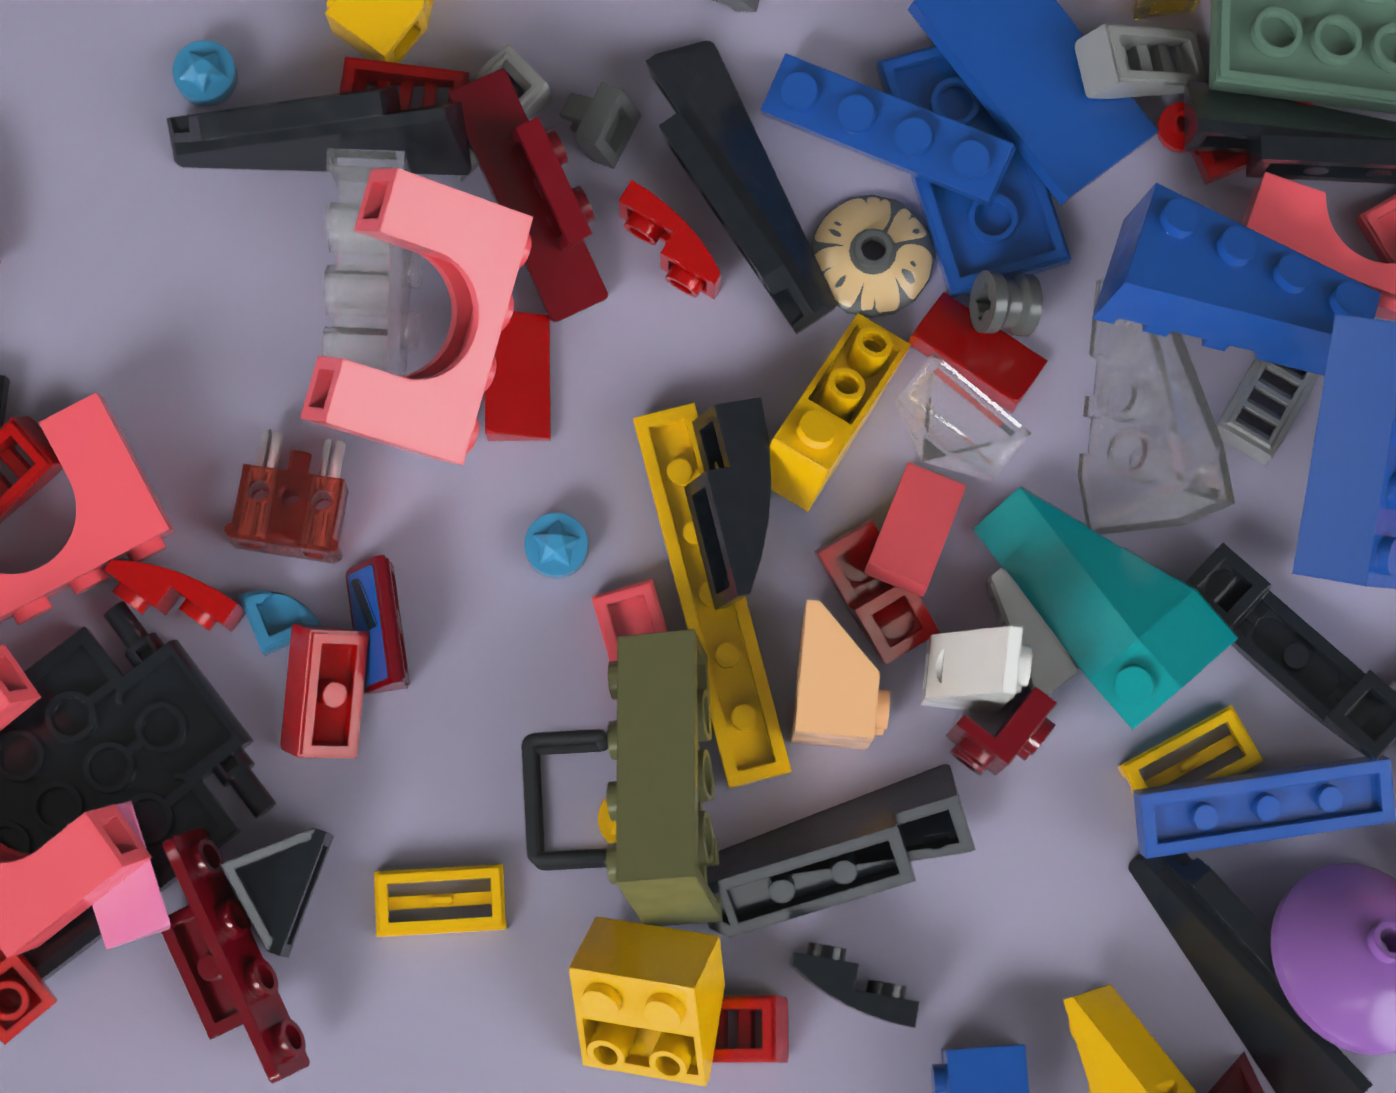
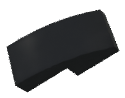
M808 942L806 954L792 953L790 967L805 981L828 997L864 1015L910 1028L916 1027L920 1002L905 999L906 986L868 980L866 992L855 990L859 964L845 961L847 949Z

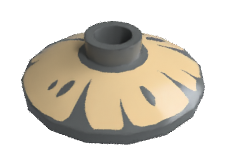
M875 195L848 199L830 210L815 230L811 246L837 302V307L846 313L854 315L859 313L868 318L896 314L915 302L930 280L934 261L930 233L918 215L897 200ZM870 241L878 242L883 246L885 254L878 260H869L863 255L861 251L862 246Z

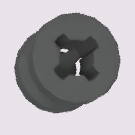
M987 270L979 273L973 283L969 304L970 319L974 329L980 333L994 334L1001 328H1005L1011 335L1026 337L1034 333L1039 324L1043 304L1042 288L1038 278L1032 274L1017 273L1011 279H1007L1001 272Z

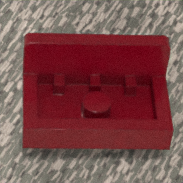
M1035 687L1019 703L994 737L963 714L946 734V737L955 743L950 753L974 773L981 775L984 770L988 769L996 776L1011 763L1016 755L1025 761L1029 755L1032 756L1056 725L1047 718V715L1057 702L1038 687Z

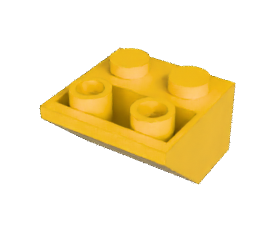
M596 916L569 966L583 1065L706 1086L711 1074L725 988L720 936Z

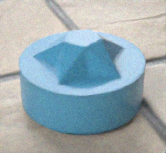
M202 40L190 43L178 53L173 63L174 82L182 96L192 104L202 107L218 105L227 100L236 88L238 80L236 65L230 53L216 42Z
M563 513L543 515L531 524L525 536L524 547L527 559L531 566L545 577L553 579L569 577L576 573L587 559L589 551L587 534L583 526L570 515Z

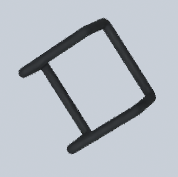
M591 729L528 734L523 739L521 746L528 859L536 868L544 871L606 867L605 848L545 852L540 755L606 751L608 749L607 733L604 730Z

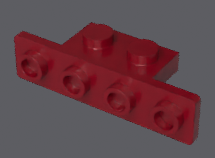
M499 69L452 90L448 95V100L450 103L462 102L468 143L496 204L533 217L529 231L531 250L524 265L549 319L552 322H558L606 300L608 292L584 242L586 238L592 235L588 223L595 220L594 213L583 189L580 186L571 188L561 166L568 162V158L555 129L551 127L545 130L539 117L528 120L508 74L503 69Z
M203 828L194 829L163 841V848L189 905L169 914L170 929L161 933L209 1039L211 1040L244 1025L267 1078L271 1083L280 1081L308 1067L310 1060L305 1051L304 1035L300 1027L290 1018L278 992L276 973L272 966L263 959L251 932V920L241 902L236 899L220 865L224 863L220 850L208 838Z

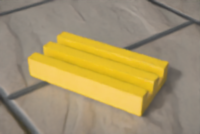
M1230 705L1119 765L1117 768L1122 777L1128 781L1133 795V790L1164 786L1237 745L1244 757L1202 780L1239 775L1263 762V759L1235 709ZM1226 723L1231 735L1146 781L1143 780L1138 771L1139 769Z
M504 864L375 871L376 937L507 930ZM491 880V891L400 897H389L388 885ZM492 905V917L390 923L389 911Z

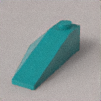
M1022 486L973 528L1002 568L1007 570L1088 680L1132 730L1239 638L1197 589L1144 561L1143 557L1126 547L1122 548L1088 528L1085 523Z

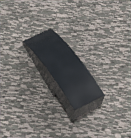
M761 397L715 404L692 421L704 473L684 486L715 610L727 608L750 594L762 558L769 522L771 465L769 437Z

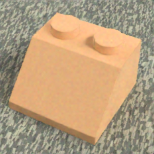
M817 600L806 601L802 616L791 743L867 750L874 740V736H883L884 729L887 730L890 690L879 689L880 672L822 602Z

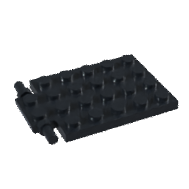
M122 601L111 607L103 617L128 649L125 657L134 667L128 673L123 675L90 629L85 626L24 671L41 698L0 731V842L13 850L32 854L83 813L131 800L146 849L152 856L150 861L160 892H162L178 880L163 848V841L194 829L203 828L208 838L220 848L241 832L203 781L205 778L214 773L223 787L231 785L256 819L270 811L277 803L251 770L255 763L244 749L253 743L254 740L178 640H171L164 644L156 632L149 634L127 604ZM92 905L41 946L23 953L44 982L102 938Z

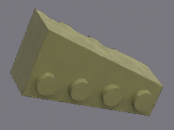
M694 629L618 636L617 660L610 661L608 664L609 691L612 699L617 700V720L609 721L607 726L609 753L612 760H617V781H610L607 785L608 813L611 821H616V843H609L606 849V867L609 881L611 884L616 883L643 924L670 926L722 922L721 898L715 897L709 888L706 869L707 866H719L718 839L713 836L709 812L707 810L703 811V802H711L712 799H715V782L711 758L707 749L700 750V742L711 741L712 739L707 654Z

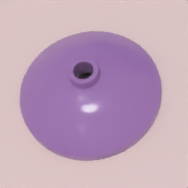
M1352 863L1331 864L1313 870L1289 888L1281 899L1273 918L1271 954L1279 984L1287 1000L1301 1019L1312 1030L1332 1044L1364 1055L1380 1056L1396 1053V879L1380 870ZM1381 940L1385 943L1388 950L1383 947Z

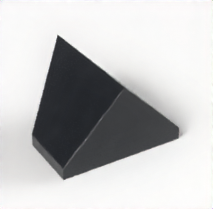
M312 828L220 864L269 953L289 958L334 838L328 832Z

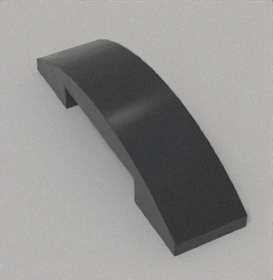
M1222 542L1188 578L1185 583L1197 589L1239 637L1231 645L1268 680L1322 725L1374 762L1396 740V692L1371 670L1365 674L1270 591L1271 583Z

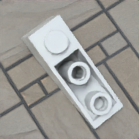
M1003 626L932 634L927 641L920 705L997 714L1010 700H1014L1016 693L1021 692L1022 686H1028L1032 663V646L1021 645L1023 627Z

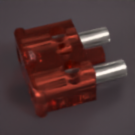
M271 429L263 430L256 464L243 463L232 523H228L224 527V532L231 545L235 549L332 564L340 562L343 555L339 547V540L349 493L345 480L340 478L346 444L337 439L334 450L333 439L324 441L318 475L309 474L312 455L300 450L290 451L287 470L277 469L284 435L280 431L274 430L272 437ZM332 455H333V461H332V466H331V471H330V476H329V470H330V465H331V460H332ZM258 492H268L267 496L261 500L253 499ZM291 496L300 497L299 500L292 505L284 504L285 501ZM322 501L331 502L330 506L326 509H316V506Z

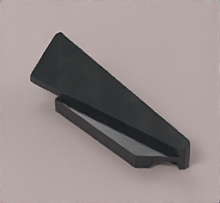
M701 41L653 55L646 60L650 75L676 113L659 125L666 144L795 334H799L836 308L837 302L716 45L711 41Z
M1188 81L1185 84L1184 150L1246 153V177L1261 178L1265 172L1285 179L1396 184V121L1285 99L1209 90V84L1197 81Z
M397 85L166 118L174 161L183 168L370 173L371 169L399 168L413 174L468 175L472 170L462 102L401 110Z
M943 764L719 850V866H707L706 869L709 888L715 897L721 898L722 922L708 923L709 929L731 938L914 882L916 878L911 861L974 851L975 845L950 765Z
M1139 853L1129 862L1128 870L1275 1093H1365L1373 1086L1336 1045L1312 1030L1293 1009L1275 973L1271 954V933L1207 864L1198 857L1192 860L1187 853L1148 859Z

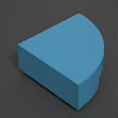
M265 590L251 591L238 595L260 649L265 656L290 646L293 624L322 626L316 616L304 604L288 595Z

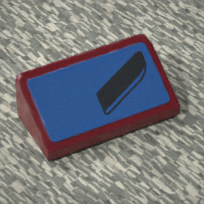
M378 555L349 568L345 576L352 628L369 632L364 694L408 689V685H410L394 566L385 555Z

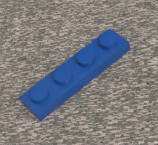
M786 53L760 109L766 117L990 207L1016 151L1013 143Z
M1381 755L1376 762L1365 756L1133 790L1139 853L1146 859L1396 822L1391 759L1384 755Z

